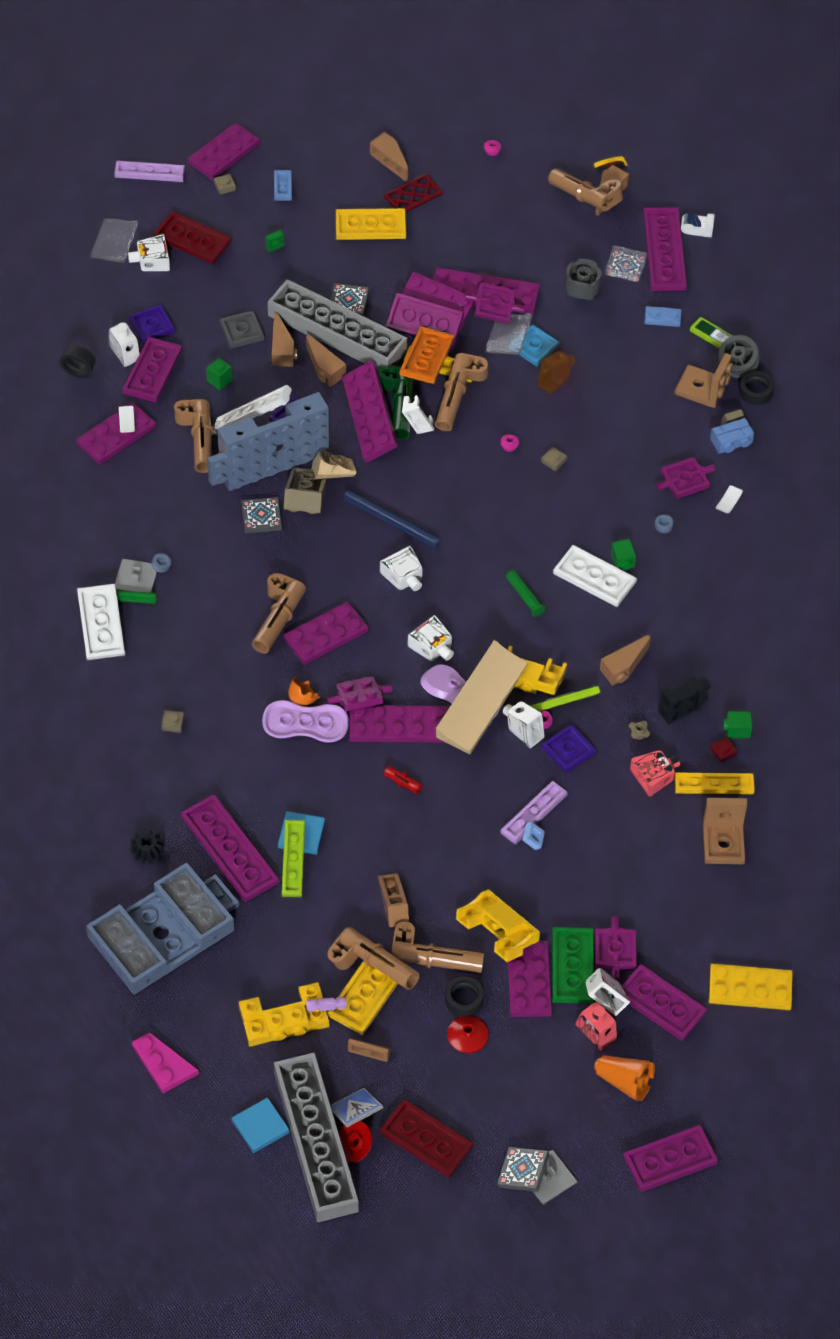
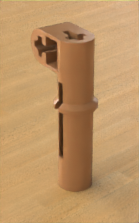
M553 169L548 177L551 185L575 196L578 201L586 202L602 211L611 209L623 200L622 187L619 180H609L595 188L590 182L582 181L560 169Z
M464 353L456 355L449 380L444 385L445 393L435 422V426L442 431L452 430L462 395L467 389L465 386L467 379L480 382L487 379L489 370L488 362L485 358Z
M205 399L180 400L174 405L175 421L182 426L193 425L191 434L194 440V468L197 472L207 473V458L212 456V436L214 433L211 426L210 402ZM201 427H204L205 447H201Z
M279 573L268 577V596L277 600V603L271 606L269 616L252 641V646L256 651L263 654L268 653L287 621L292 619L293 611L306 592L305 585L300 581Z
M400 922L396 925L391 954L402 962L426 965L429 969L433 966L477 973L482 972L484 953L436 947L433 943L430 945L414 944L415 927L409 922ZM402 937H406L405 942H401Z
M352 927L346 928L328 950V958L340 970L348 969L360 957L367 966L375 967L407 990L412 989L419 980V973L384 950L383 945L380 943L375 944Z

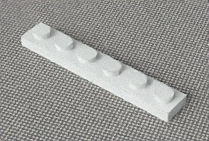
M285 385L217 417L213 426L214 434L218 435V429L250 417L262 416L268 411H273L275 408L285 405L290 399L289 395L292 389Z

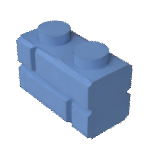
M743 418L712 428L710 439L719 454L723 452L730 453L735 448L749 446L753 442L754 432L747 420Z

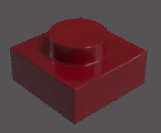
M727 737L710 745V750L720 763L737 755L738 750Z

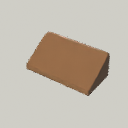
M355 1038L348 1040L349 1052L388 1062L391 1048Z

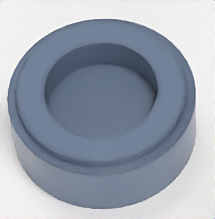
M659 515L655 519L657 531L668 533L673 529L674 521L669 515Z
M163 553L156 554L152 560L153 569L161 573L169 570L171 565L170 557Z

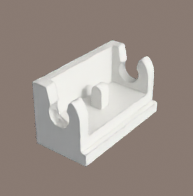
M405 396L402 413L415 432L420 434L434 431L433 418L431 415L427 418L419 406L420 400L418 396H415L413 403H411L409 396Z

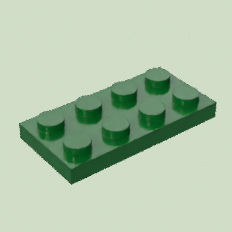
M553 927L552 1003L593 1004L594 999L588 995L586 980L594 973L593 928Z

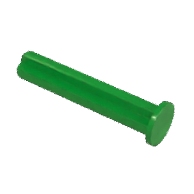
M514 570L508 571L506 574L507 580L530 608L533 617L541 615L545 611V606L538 602Z
M116 590L117 601L155 604L157 601L156 593Z

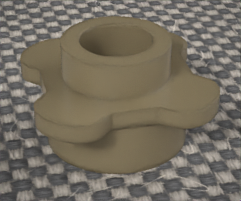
M646 721L631 722L629 724L631 737L636 740L649 737L648 723Z

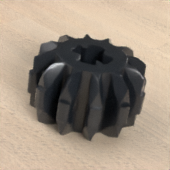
M143 830L141 835L136 833L135 839H131L130 852L134 855L135 860L140 859L142 864L146 860L151 864L152 859L159 860V855H163L164 842L160 839L159 833L153 834L152 830L146 833Z

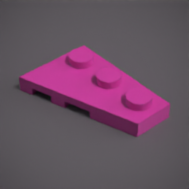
M151 1033L132 1042V1047L162 1094L199 1074L198 1069Z

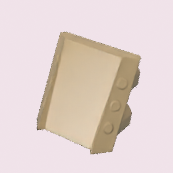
M324 450L317 453L311 467L314 471L315 479L353 477L357 472L352 459L341 455L336 456Z

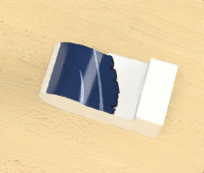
M690 213L684 214L681 221V231L690 235L712 237L714 214H707V217L695 216Z

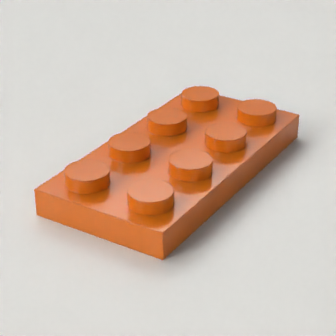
M420 326L400 369V375L435 384L453 344L455 335Z

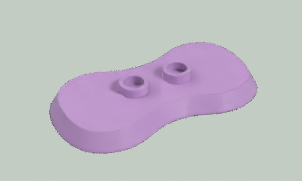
M447 665L432 667L422 675L420 681L422 687L429 694L450 703L454 702L466 683L456 670Z
M280 700L272 702L266 707L262 723L265 732L275 738L285 739L294 736H308L322 742L331 743L344 737L348 729L349 720L347 712L337 705L325 704L316 707H304L290 701Z

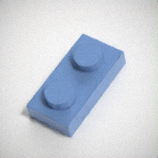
M274 170L275 201L292 200L291 170Z
M646 306L645 324L680 327L681 309Z

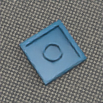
M533 324L510 344L511 350L536 367L560 347L559 341Z
M286 811L278 848L284 849L285 820H305L304 853L317 855L325 818Z
M268 1098L231 1118L253 1154L289 1134V1128Z

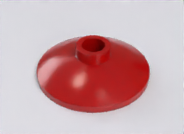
M458 1017L448 1027V1041L459 1052H477L488 1041V1028L477 1017ZM469 1029L471 1032L467 1033L464 1030Z
M361 1121L349 1127L344 1125L338 1134L346 1161L349 1163L359 1162L367 1156L371 1149L372 1132L368 1125Z

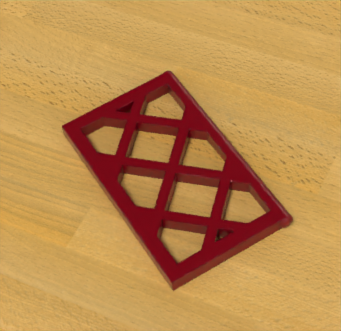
M425 173L383 194V197L394 209L400 208L399 204L409 205L405 207L406 213L442 195L443 191ZM423 179L427 181V184L417 183ZM409 186H413L412 192L403 190ZM416 187L426 188L425 194L415 192ZM429 189L436 191L433 194H428ZM395 193L398 194L397 199H393L390 197ZM401 194L411 196L410 201L400 200ZM414 196L423 197V199L413 202Z

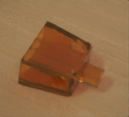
M561 351L544 358L541 363L537 385L549 394L554 392L568 380L572 365L575 364V358L572 355L567 356Z

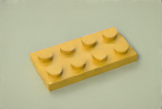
M405 208L336 209V240L406 239Z
M363 961L339 995V997H345L347 1001L346 1009L338 1010L336 1008L335 1010H329L328 1017L363 1035L398 983L375 967L367 966Z
M711 964L709 1003L791 1010L792 970Z

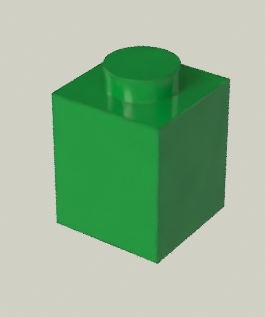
M217 358L206 367L207 382L219 391L232 381V367L222 359Z
M630 539L612 542L610 554L615 567L621 570L634 568L636 555Z
M728 711L727 718L723 719V731L727 732V738H750L752 731L750 711Z

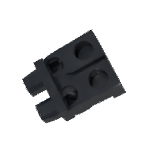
M693 676L683 682L682 686L670 690L669 687L662 689L658 712L666 723L670 724L692 713L693 710H700L702 702L708 700L707 690L711 688L710 682L706 677L697 680Z

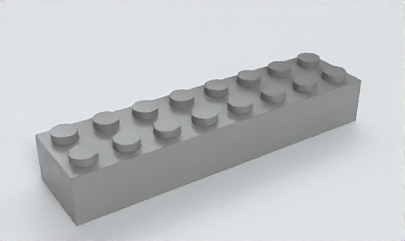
M288 279L268 301V316L274 318V313L278 314L284 324L306 335H310L314 339L363 363L373 360L376 363L377 370L383 366H396L407 352V337Z
M315 1053L274 1062V1075L317 1223L357 1213L359 1201Z

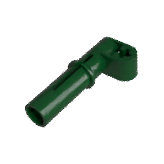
M383 366L379 369L378 373L383 391L395 392L392 397L394 404L392 425L397 440H406L410 436L411 424L404 415H401L402 396H409L411 403L415 401L413 396L414 379L401 376V367Z

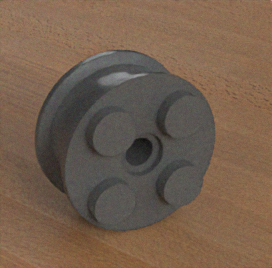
M735 335L729 337L721 344L719 349L720 362L725 353L732 355L731 363H733V367L730 372L731 377L742 378L744 374L757 369L759 365L758 347L751 338L744 335Z

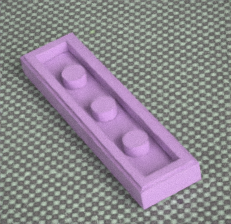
M117 161L115 168V178L183 182L185 165Z
M552 781L501 829V834L516 845L523 838L526 823L533 822L537 825L567 796V791Z

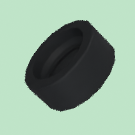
M79 345L65 347L59 359V364L66 373L79 378L89 376L96 363L94 355L88 349ZM71 358L77 359L81 361L83 364H79L73 361Z
M750 371L741 378L739 394L745 402L751 405L765 404L772 398L774 381L765 372ZM750 383H760L767 390L762 393H754L747 389L746 386Z
M460 976L448 983L445 992V1004L451 1013L459 1017L473 1016L481 1010L484 1001V989L480 982L470 976ZM468 988L476 993L477 999L473 1004L460 1005L453 1000L452 994L457 989Z

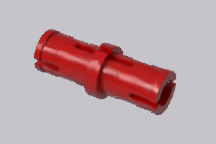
M390 765L384 771V776L396 782L397 786L405 787L416 795L420 793L423 784L409 777L408 773H402Z

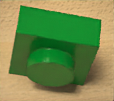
M281 230L265 236L268 252L284 247V234Z

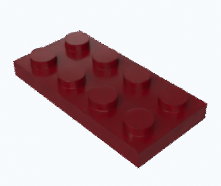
M173 211L153 233L154 237L164 234L166 244L210 264H214L231 243V237Z
M405 1099L380 1129L382 1136L447 1178H450L473 1148L472 1142Z

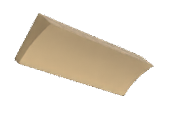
M494 640L436 727V738L471 754L527 668L528 662L517 657Z

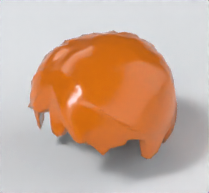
M298 677L292 679L288 694L293 703L302 706L310 705L320 698L318 693H314L310 687L309 681L301 683Z

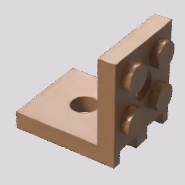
M724 354L715 374L688 365L675 389V395L715 408L718 399L722 398L725 385H728L731 379L732 355ZM699 383L702 386L696 387L694 384Z
M707 798L702 822L705 864L745 863L743 824L747 809V798ZM726 842L729 847L722 848L719 846V843Z

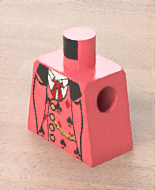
M658 750L632 758L630 770L650 797L673 781L674 768L680 766V762L677 756L674 755L667 759L662 751Z
M594 1002L580 1013L576 1026L601 1052L617 1040L616 1021L598 1002Z

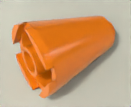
M603 1055L596 1060L594 1066L598 1076L636 1101H642L646 1097L651 1087L647 1085L649 1078L653 1079L655 1074L654 1063L647 1060Z

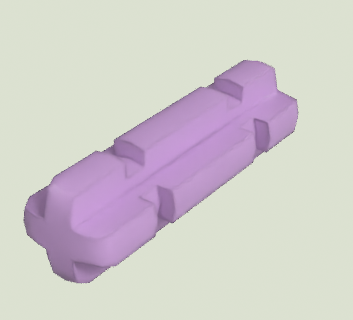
M337 997L336 999L323 998L317 999V1001L309 999L306 1001L308 1012H314L316 1009L327 1011L338 1008L340 1010L347 1007L345 997Z

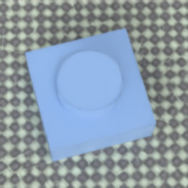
M533 822L526 823L522 840L533 849H540L545 831Z

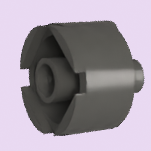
M583 258L578 259L577 262H571L567 266L565 281L567 295L586 300L594 298L600 290L602 273L596 262Z

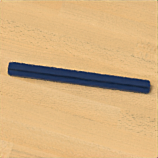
M347 490L344 494L346 501L429 546L436 548L439 544L440 539L353 491Z

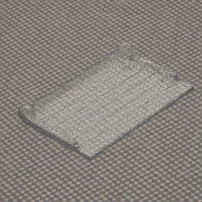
M104 218L90 257L124 263L135 235L138 221L133 220L130 222L114 218Z
M530 313L525 315L511 314L509 324L495 321L485 352L519 355L532 315Z

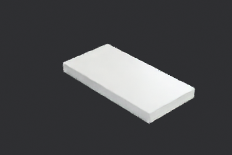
M574 545L571 546L553 570V574L616 607L619 606L637 581L636 577Z
M115 584L77 588L87 660L125 655Z

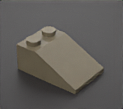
M292 467L285 487L284 509H288L291 512L305 511L309 514L321 513L328 478L315 479L313 469Z

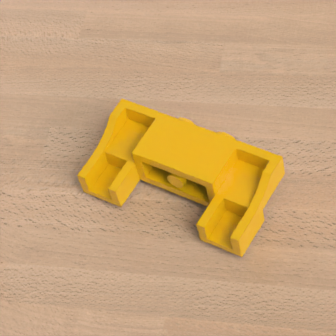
M509 646L508 651L512 653L513 647ZM549 658L544 669V665L522 659L528 662V666L514 687L528 693L536 694L538 690L555 696L557 688L561 685L566 673L567 663L563 662L562 667L552 664L553 659Z
M489 889L481 892L477 898L457 909L456 920L468 930L482 924L500 939L495 942L494 952L506 962L522 956L524 948L539 941L540 931Z
M319 983L298 987L301 1002L264 1011L262 1010L259 997L239 1001V1010L249 1047L271 1041H282L287 1037L302 1036L307 1032L329 1027L326 1011L316 1009L314 1012H308L306 1009L307 1000L315 999L317 1001V999H323Z

